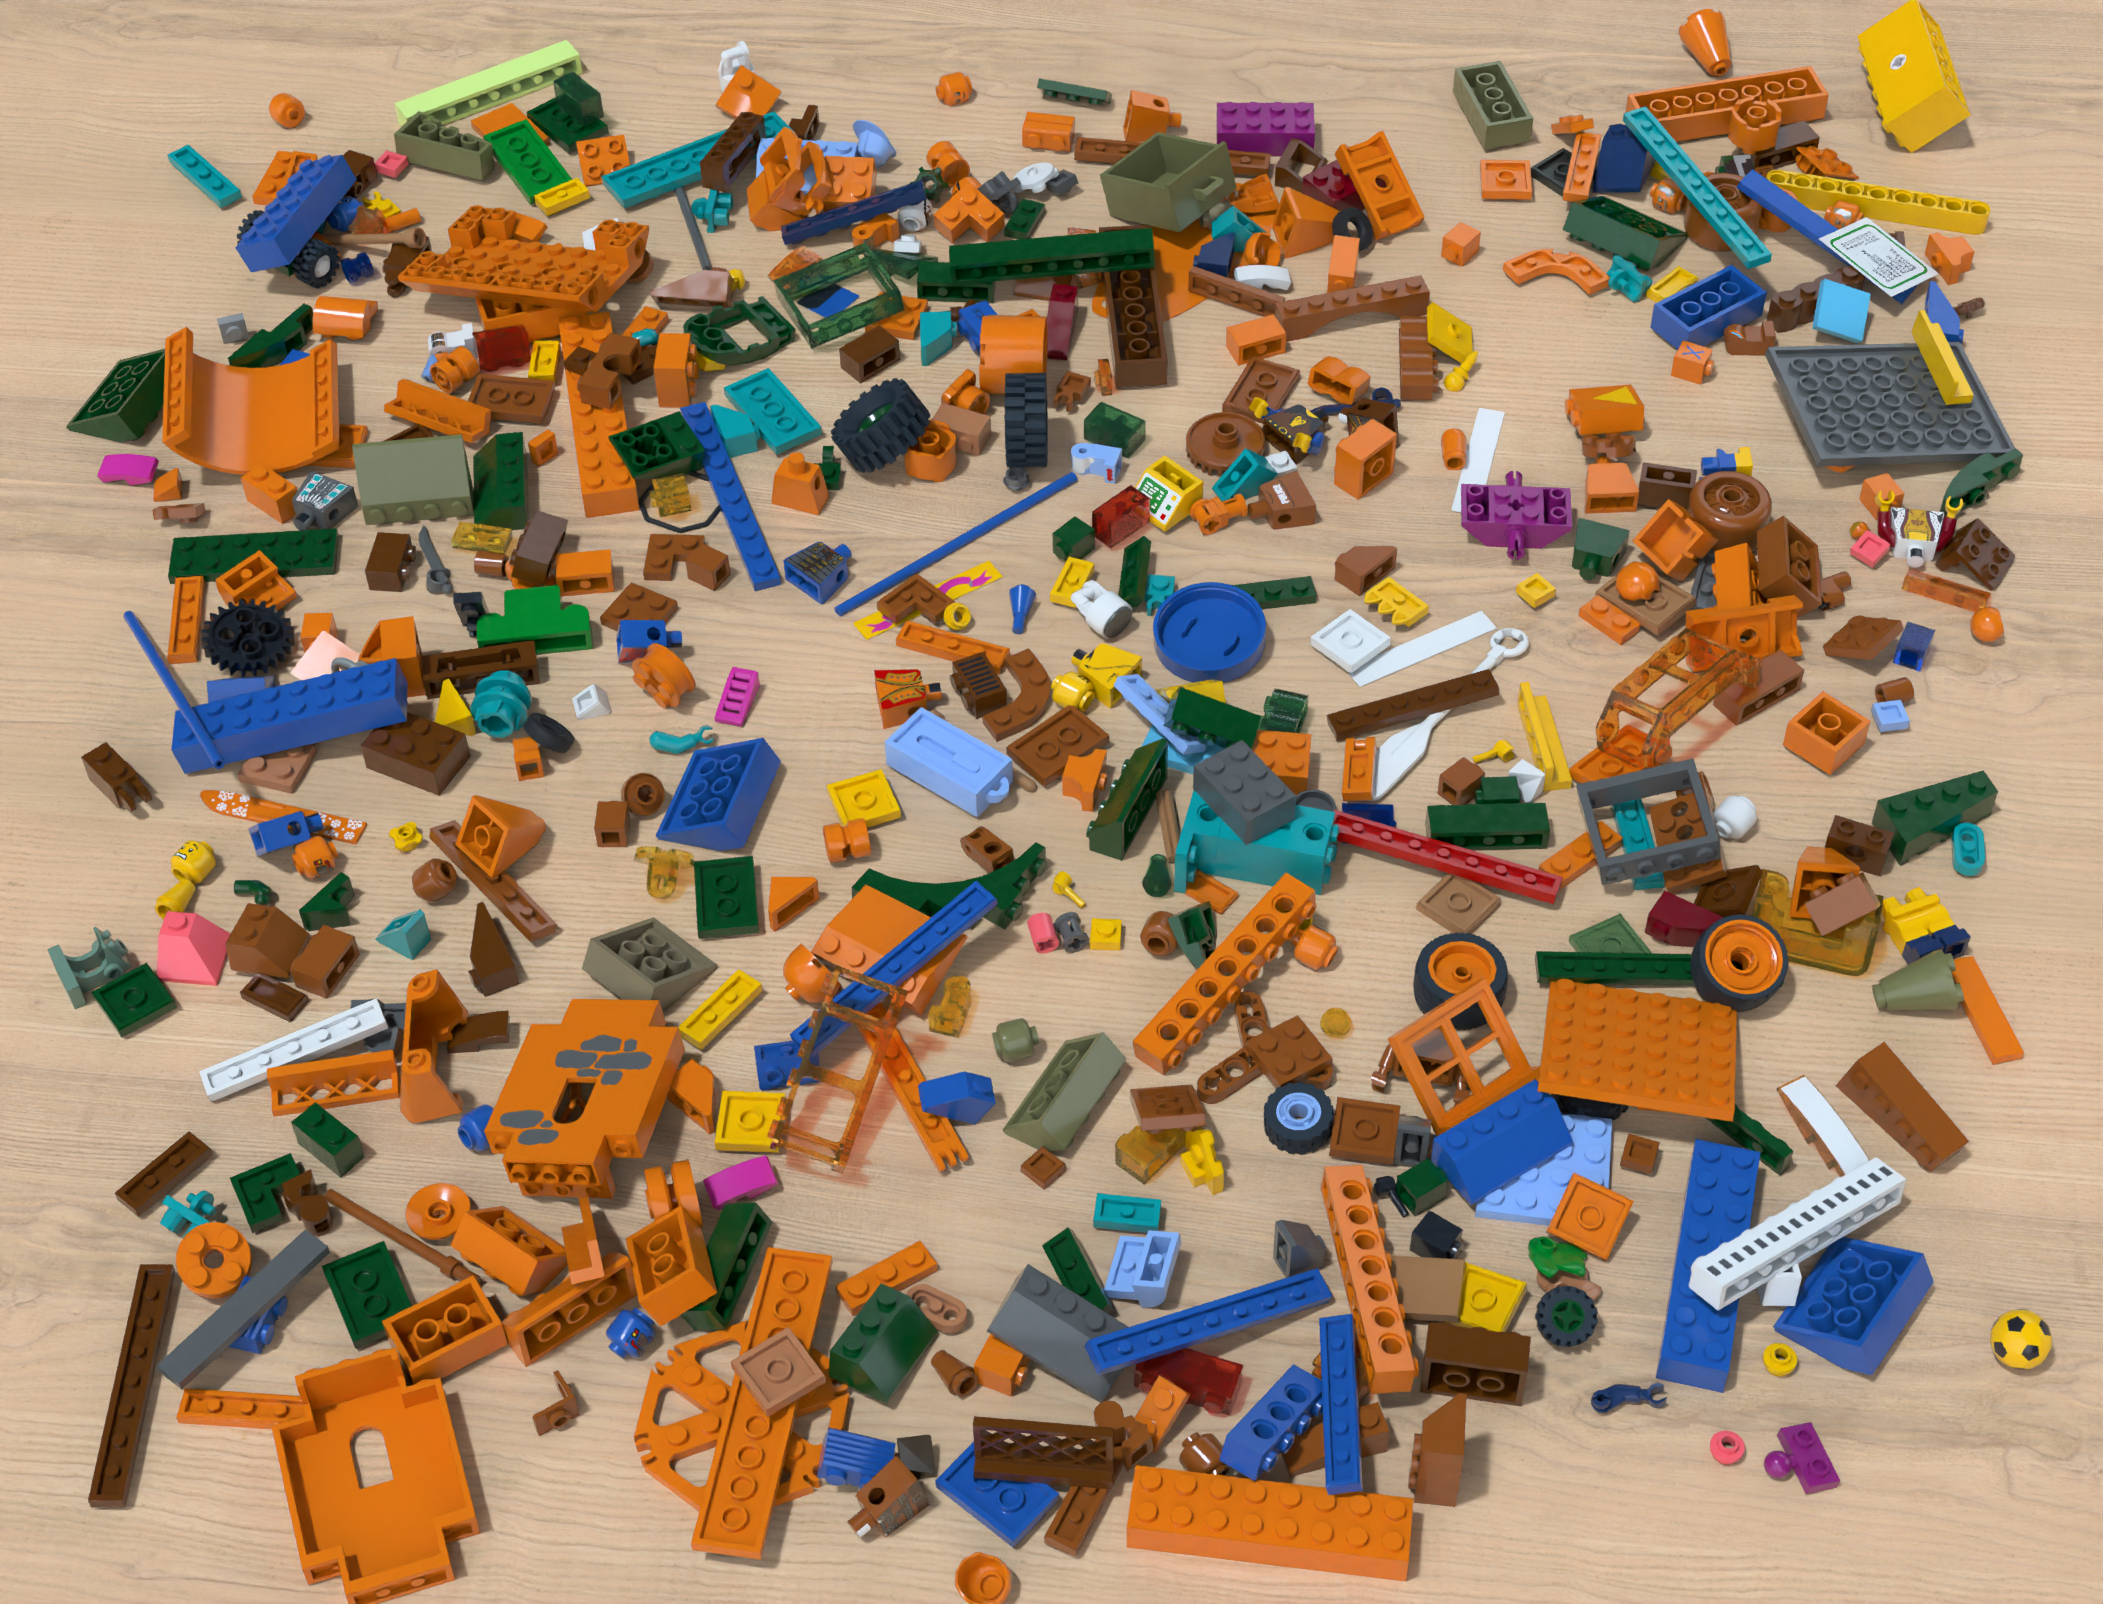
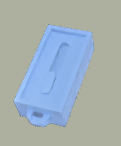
M922 707L885 741L886 765L975 817H978L991 803H999L1009 794V786L1013 783L1012 759Z

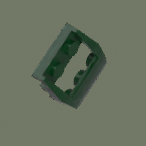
M763 296L758 297V301L751 304L742 300L734 302V307L725 309L721 305L712 307V313L694 315L686 320L683 326L684 333H691L692 344H696L699 353L714 362L725 365L744 364L764 359L793 342L796 331ZM749 319L768 338V342L761 345L754 343L748 345L746 350H743L724 328Z

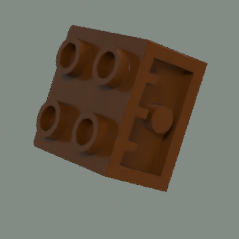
M1977 518L1954 533L1952 541L1945 547L1935 565L1943 572L1951 566L1956 568L1963 563L1992 591L2001 581L2015 555Z

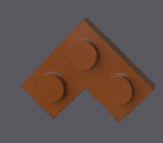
M650 534L643 570L644 580L671 581L675 561L686 562L685 559L690 552L694 551L701 543L705 544V536Z
M916 573L877 601V610L897 624L917 609L936 624L944 618L943 615L946 607L955 603V601Z

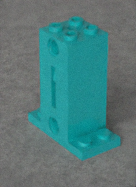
M1193 791L1175 852L1174 892L1185 893L1189 882L1194 883L1198 869L1209 875L1274 886L1287 872L1314 889L1315 894L1321 895L1323 884H1329L1332 867L1328 865H1331V862H1335L1338 845L1333 844V842H1337L1339 825L1334 824L1335 812L1295 805L1294 820L1245 845L1209 805Z

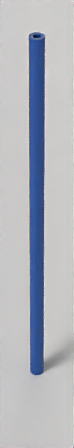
M1070 472L834 607L835 613L840 617L1075 483L1077 481L1076 474Z
M126 611L123 615L125 621L211 763L216 769L223 768L225 766L223 757L133 611Z

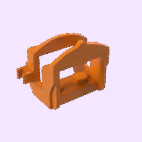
M783 127L774 138L772 144L760 157V163L764 167L770 191L769 199L773 205L796 215H807L813 209H815L818 215L824 208V197L832 189L823 151L818 144L808 141L801 149L802 139L798 138L791 129ZM813 163L817 182L802 199L796 197V194L805 184L803 173Z

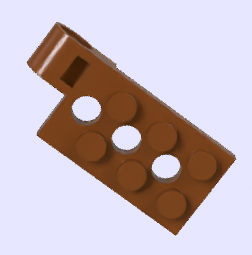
M1700 771L1698 775L1716 828L1713 815L1715 809L1712 791L1705 773ZM1691 787L1675 791L1677 796L1675 799L1649 807L1657 847L1706 836ZM1687 808L1684 815L1680 817L1675 816L1677 811ZM1693 831L1688 839L1680 840V837L1685 832ZM1721 846V859L1686 866L1678 870L1664 871L1663 875L1667 891L1675 894L1726 877L1727 872Z

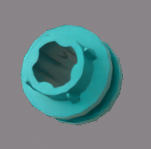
M501 670L478 682L470 709L474 721H477L480 730L494 738H503L512 734L513 731L522 728L528 718V710L532 703L531 692L525 686L524 680L516 673L509 670Z

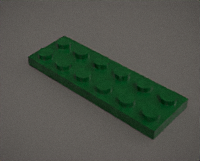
M335 528L174 538L168 579L170 584H175V578L203 576L205 582H215V579L259 550L278 567V574L282 578L335 575L339 541L338 530Z

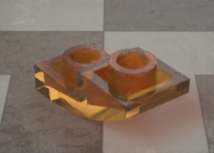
M802 245L787 255L767 276L770 281L790 292L802 276L808 278L823 259Z

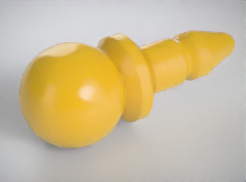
M1477 351L1469 354L1460 367H1454L1453 372L1445 377L1444 386L1447 390L1458 392L1463 389L1465 381L1469 378L1468 372L1476 362Z

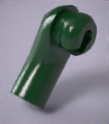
M235 880L234 882L235 895H255L254 902L259 905H269L271 903L273 891L262 881Z

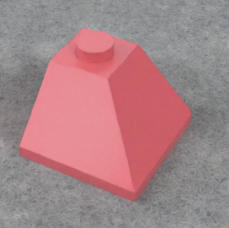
M167 911L158 935V979L162 982L217 986L228 955L225 943L231 933L197 913Z

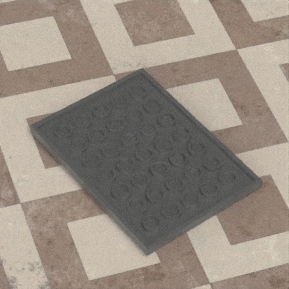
M1960 342L1948 343L1974 396L1971 403L1951 405L1945 404L1916 343L1768 347L1765 353L1767 361L1817 467L1973 461L1987 452L1997 458L2016 449Z

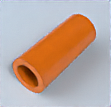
M417 208L383 219L388 233L421 222Z

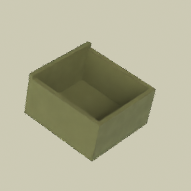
M1159 132L1155 133L1100 174L1111 217L1181 232L1237 188L1226 142L1222 141L1220 144H1213Z

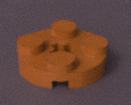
M1621 432L1606 433L1604 438H1598L1596 435L1582 437V455L1586 457L1598 458V454L1606 455V458L1630 456L1633 452H1636L1635 436H1622Z

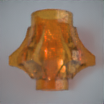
M360 205L357 207L356 217L348 228L352 234H385L383 221L386 220V217L378 207L373 210Z

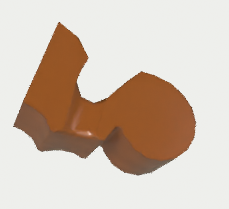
M1103 1401L1097 1405L1094 1410L1095 1426L1114 1428V1444L1122 1442L1123 1465L1128 1472L1153 1451L1152 1436L1148 1432L1147 1424L1138 1422L1132 1415L1124 1417L1122 1407L1115 1401Z

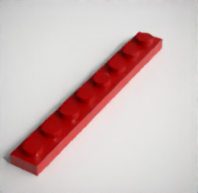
M1333 811L1335 812L1334 824L1339 825L1337 841L1553 905L1560 890L1563 879L1561 876L1341 811Z

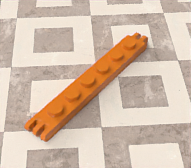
M879 1002L856 1021L855 1025L938 1172L946 1169L942 1160L944 1158L950 1167L957 1165L954 1156L956 1153L962 1163L969 1160L968 1154L946 1117L922 1112L918 1085L926 1080L882 1003Z

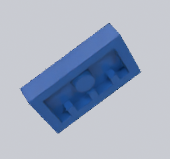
M793 1040L754 1046L760 1090L821 1082L819 1055L817 1054L811 1059Z

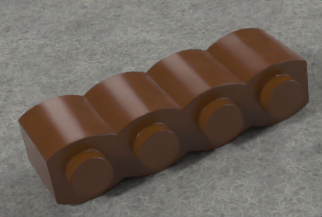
M1846 266L1838 269L1834 274L1822 275L1813 282L1799 284L1793 290L1779 292L1771 298L1767 321H1773L1774 329L1777 333L1793 330L1798 324L1811 323L1814 321L1820 281L1828 279L1862 291L1866 276L1853 266Z

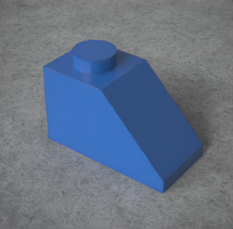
M966 1071L924 1081L918 1085L922 1112L974 1125L996 1104L991 1078Z

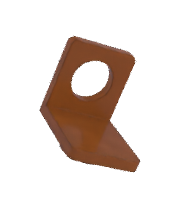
M558 1370L553 1372L557 1389L564 1399L533 1415V1422L539 1436L552 1429L563 1427L570 1419L579 1415L576 1398Z

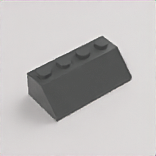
M1027 1264L1015 1278L987 1332L1100 1403L1124 1369L1098 1376L1084 1346L1090 1339L1128 1328V1326Z

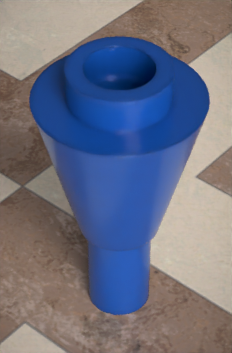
M1024 584L1017 585L1009 590L1014 617L1012 632L1015 634L1023 633L1025 619L1036 598V592Z

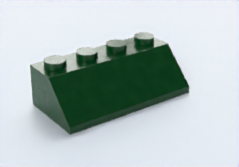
M523 432L496 434L473 456L475 534L523 530L529 519L527 452Z
M1162 738L1137 748L1130 760L1126 759L1124 761L1120 778L1113 781L1108 799L1103 800L1099 806L1098 817L1088 825L1086 837L1089 838V850L1121 861L1123 860L1157 798L1156 793L1163 788L1168 779V740Z

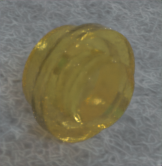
M1330 1008L1322 1015L1320 1027L1328 1036L1342 1037L1351 1029V1018L1341 1008Z

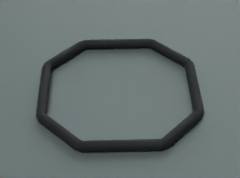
M695 471L688 474L709 482L706 475ZM655 479L638 500L646 522L677 533L707 527L721 511L718 505L705 522L682 528L650 518L644 505V500L662 479Z

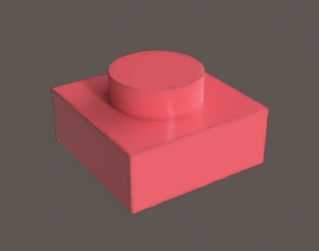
M387 150L375 162L377 173L397 178L409 165L407 156Z
M1867 530L1851 547L1850 554L1873 568L1890 550V543Z

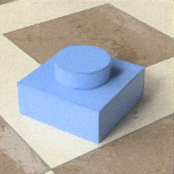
M1901 700L1873 703L1871 712L1880 732L1908 729L1910 720Z

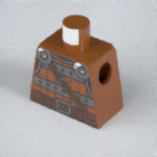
M895 1456L857 1492L855 1497L862 1510L848 1520L847 1523L859 1538L874 1526L883 1536H888L928 1507L929 1503L917 1478Z

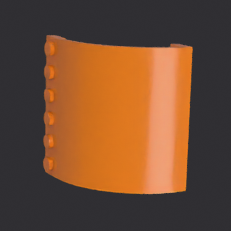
M186 326L165 340L162 443L178 455L195 464L237 475L246 474L260 463L275 473H282L306 466L326 455L332 454L340 448L337 344L332 339H329L311 349L309 356L284 365L265 368L236 367L217 363L193 353V332Z

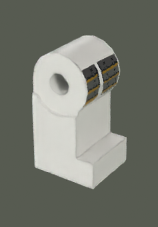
M472 323L463 324L461 331L450 333L435 332L428 338L429 356L442 352L450 353L457 347L462 346L468 349L475 358L478 357Z

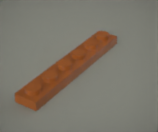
M456 820L430 828L429 838L530 942L555 933L557 925L555 921L505 870L491 878L455 845L461 829V825Z

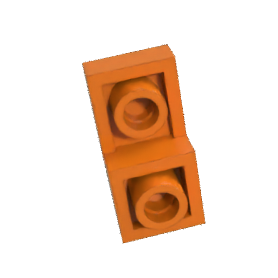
M516 213L512 236L519 242H538L548 226L546 223L535 218Z

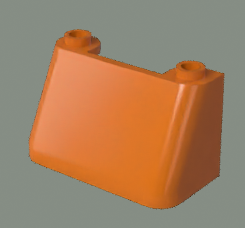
M437 969L416 975L409 982L407 988L400 1112L411 1123H420L462 1113L463 1111L462 1097L458 1093L450 1092L437 1075L436 1067L438 1043L452 1040L453 1034L451 1031L459 1022L461 1025L467 1024L468 1010Z

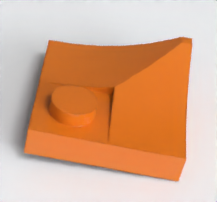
M741 65L720 96L715 107L735 119L741 112H752L763 116L769 113L782 91Z

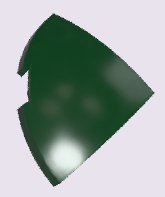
M1210 901L1203 902L1167 918L1179 946L1197 968L1215 951H1208V948L1213 946L1214 938L1216 937L1215 921Z

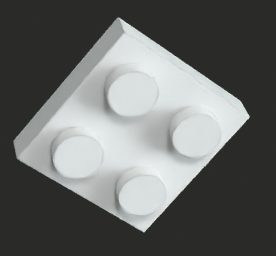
M1349 609L1311 636V646L1349 673H1353L1389 647L1391 637Z

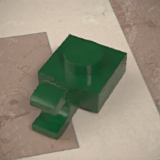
M823 446L822 463L814 464H818L821 467L827 490H840L841 464L835 463L834 446Z

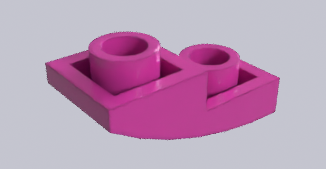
M136 454L105 455L97 477L103 483L122 479L130 486L152 482L159 460L155 457Z
M766 1155L733 1165L703 1180L711 1203L718 1211L723 1209L725 1204H732L745 1196L753 1199L779 1184L769 1158Z

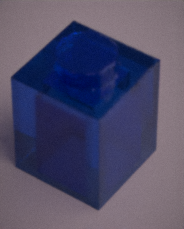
M1908 621L1897 644L1893 663L1920 672L1930 651L1935 630Z

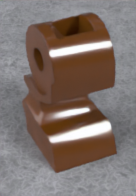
M311 1169L282 1183L284 1190L282 1195L288 1212H292L299 1221L302 1220L305 1229L314 1236H321L329 1232L333 1225V1217L325 1197L322 1194L317 1195V1185Z

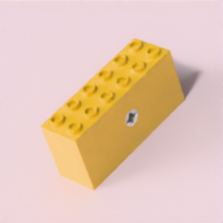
M1918 0L1908 1L1857 36L1860 43L1858 50L1865 59L1862 63L1869 73L1867 79L1874 88L1872 94L1879 103L1876 107L1884 119L1881 121L1882 126L1887 133L1892 132L1894 134V138L1901 148L1905 146L1913 153L1971 115L1942 29Z

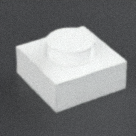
M901 235V239L894 241V252L920 253L923 240H916L915 235Z
M1287 451L1265 457L1278 473L1274 479L1297 471V466Z

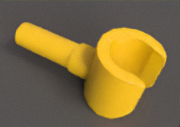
M1502 739L1494 745L1493 749L1473 756L1472 760L1474 763L1499 756L1502 761L1508 762L1514 757L1512 752L1514 747L1508 741Z
M1060 871L1054 878L1053 892L1058 895L1065 894L1082 909L1086 903L1069 887L1073 882L1071 876L1064 871Z

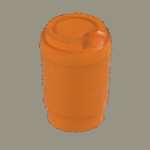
M1457 428L1446 430L1441 437L1442 457L1445 467L1449 470L1462 469L1467 459V439L1465 433Z

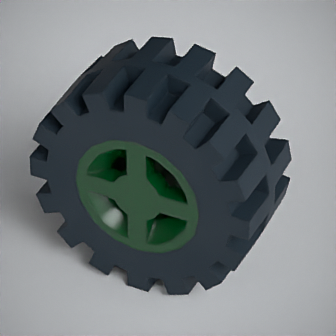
M1561 1286L1551 1289L1541 1297L1540 1302L1536 1306L1535 1319L1538 1330L1546 1340L1557 1346L1572 1347L1584 1343L1592 1336L1598 1323V1311L1594 1306L1593 1299L1585 1291L1576 1287Z

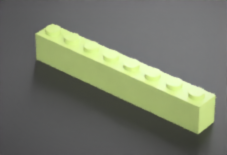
M565 40L394 103L398 123L403 126L420 111L429 120L432 118L440 120L443 126L582 74L580 55Z

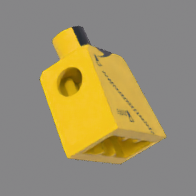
M1105 643L1099 644L1090 654L1077 649L1071 658V663L1078 667V674L1092 683V692L1095 693L1094 697L1110 709L1123 697L1122 693L1114 687L1117 677L1139 674L1142 677V657Z

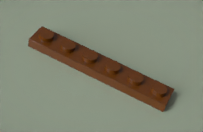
M1486 669L1328 714L1327 723L1336 741H1340L1498 696L1499 686L1490 670Z

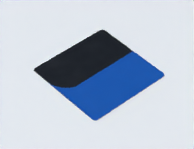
M824 279L797 301V304L829 320H833L859 298V295Z

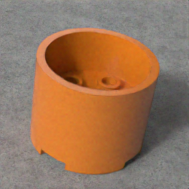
M988 315L982 317L979 364L981 390L988 394L1005 395L1006 373H1046L1047 376V317Z

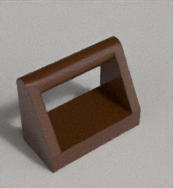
M1291 138L1275 166L1274 186L1281 188L1290 187L1302 193L1303 178L1294 172L1298 162L1315 166L1312 170L1313 172L1327 165L1328 160L1304 141Z

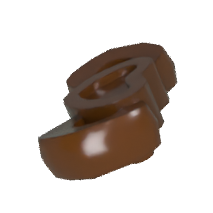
M1979 297L1959 303L1953 309L1958 315L1966 313V318L1968 319L1972 318L1971 311L1985 307V301Z

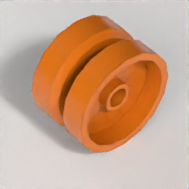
M689 1159L672 1162L670 1167L672 1184H667L664 1169L660 1165L644 1169L647 1184L645 1195L650 1218L656 1221L677 1207L682 1206L703 1229Z

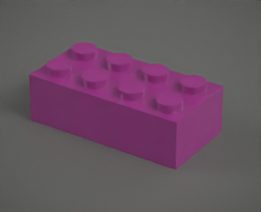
M1217 103L1216 144L1224 141L1227 143L1228 150L1282 156L1291 138L1300 139L1314 149V103Z

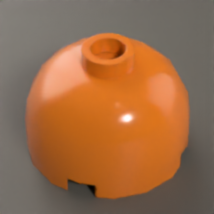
M802 943L785 960L783 976L788 985L784 989L796 1001L802 997L809 1003H821L830 999L843 987Z

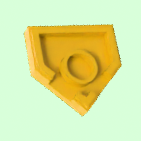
M1197 1126L1196 1130L1185 1131V1148L1188 1152L1180 1154V1164L1193 1187L1206 1183L1212 1195L1223 1192L1224 1169L1221 1160L1216 1161L1217 1156L1213 1146L1215 1140L1212 1131L1202 1130V1127Z

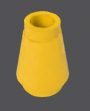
M182 879L158 897L155 905L157 915L164 920L167 911L184 912L195 892L193 883Z

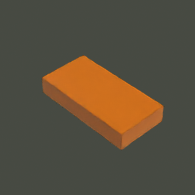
M1198 869L1194 883L1189 882L1184 893L1199 903L1210 901L1212 910L1220 915L1239 897L1237 891Z

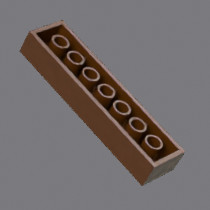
M1149 225L1099 227V232L1149 228ZM1155 268L1102 272L1115 388L1167 385L1168 360Z

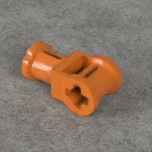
M1236 494L1233 498L1222 502L1219 497L1209 500L1200 499L1192 504L1189 514L1198 521L1200 531L1203 534L1209 535L1222 527L1228 526V519L1237 516H1247L1248 508L1244 497L1241 494Z

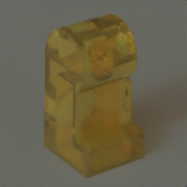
M952 976L944 983V997L940 1007L932 1005L928 1014L929 1032L959 1038L971 1006V984L966 977Z

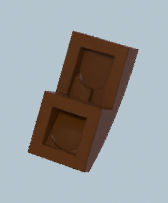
M509 1011L474 1015L468 1017L467 1024L461 1025L459 1022L451 1031L453 1038L448 1040V1054L479 1052L480 1044L509 1043Z

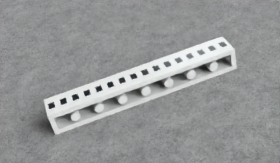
M1877 1157L1865 1164L1858 1165L1850 1173L1843 1177H1837L1831 1184L1820 1190L1813 1191L1805 1199L1798 1203L1790 1204L1784 1211L1775 1216H1769L1763 1223L1752 1229L1745 1230L1739 1237L1728 1243H1722L1716 1250L1706 1256L1698 1257L1691 1266L1689 1288L1715 1309L1720 1310L1900 1204L1906 1178Z

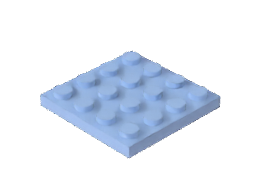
M1561 1113L1573 1144L1477 1201L1475 1217L1549 1226L1573 1173L1609 1189L1612 1119Z

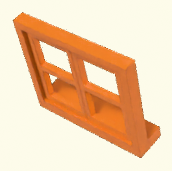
M1486 978L1472 983L1387 1038L1424 1113L1431 1120V1126L1436 1136L1446 1132L1534 1079L1539 1081L1540 1066L1530 1067ZM1478 1002L1492 1032L1465 1049L1450 1019ZM1439 1027L1454 1057L1426 1075L1411 1044ZM1496 1039L1510 1069L1483 1086L1469 1056ZM1458 1064L1473 1094L1445 1112L1430 1081Z

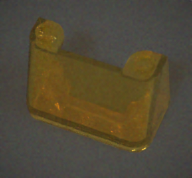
M1762 869L1763 873L1759 881L1752 916L1764 920V922H1767L1780 934L1781 939H1783L1786 945L1789 962L1849 976H1859L1868 970L1880 926L1883 896L1876 894L1881 903L1877 909L1822 936L1813 919L1789 917L1791 898L1788 897V879L1779 872Z

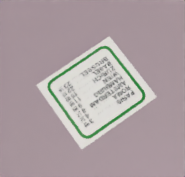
M1867 217L1819 238L1820 241L1891 297L1939 274Z

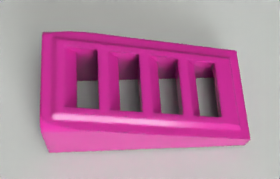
M732 667L714 717L715 722L742 727L760 688L758 672ZM727 709L735 710V711H739V713L737 714V713L727 712L726 710H727Z

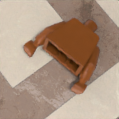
M1439 1027L1411 1044L1426 1075L1454 1057ZM1389 1043L1378 1064L1380 1067L1379 1071H1374L1371 1076L1372 1089L1384 1093L1387 1075L1393 1068V1075L1407 1078ZM1458 1064L1430 1081V1083L1452 1087L1454 1079L1457 1088L1453 1097L1454 1106L1470 1096V1090H1466L1468 1083Z

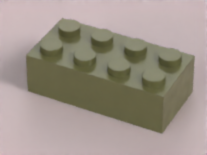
M1501 61L1455 68L1453 93L1484 150L1531 141L1533 117Z

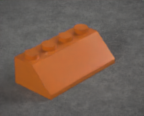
M616 1252L608 1253L601 1257L605 1277L572 1284L570 1276H568L560 1285L547 1293L538 1295L533 1302L520 1310L511 1312L505 1320L501 1321L509 1347L525 1367L637 1296L630 1259L626 1255Z

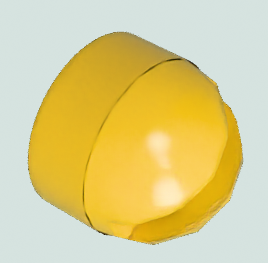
M740 269L728 271L734 279L732 291H735L736 288L741 290L745 285L743 271Z

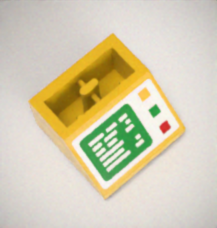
M1164 455L1145 469L1127 500V506L1166 532L1190 515L1189 509L1193 503L1203 499L1204 482Z

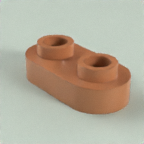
M917 1284L907 1291L906 1295L910 1296L916 1305L920 1303L927 1304V1306L919 1308L936 1329L945 1333H956L966 1325L967 1309L961 1300L927 1284ZM948 1317L956 1318L955 1320H946Z

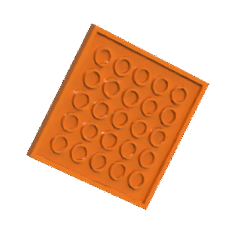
M1569 979L1550 982L1537 1091L1732 1122L1735 1111L1737 1010H1732L1731 1007L1719 1003L1698 1001L1690 997H1670L1662 993L1637 992L1630 988L1617 989L1605 987L1597 983L1584 984L1573 982Z

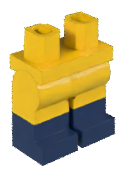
M1917 887L1906 893L1904 900L1907 904L1901 905L1894 896L1882 901L1880 910L1885 918L1883 930L1887 935H1890L1891 940L1907 964L1939 949L1943 950L1944 954L1951 953L1953 959L1965 954L1971 936L1964 928L1959 929L1955 925L1947 909L1940 904V899L1936 893L1928 896L1920 887Z

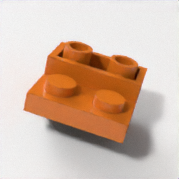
M319 296L313 313V333L322 334L323 337L327 338L347 336L350 340L361 339L371 329L370 319L378 311V301Z

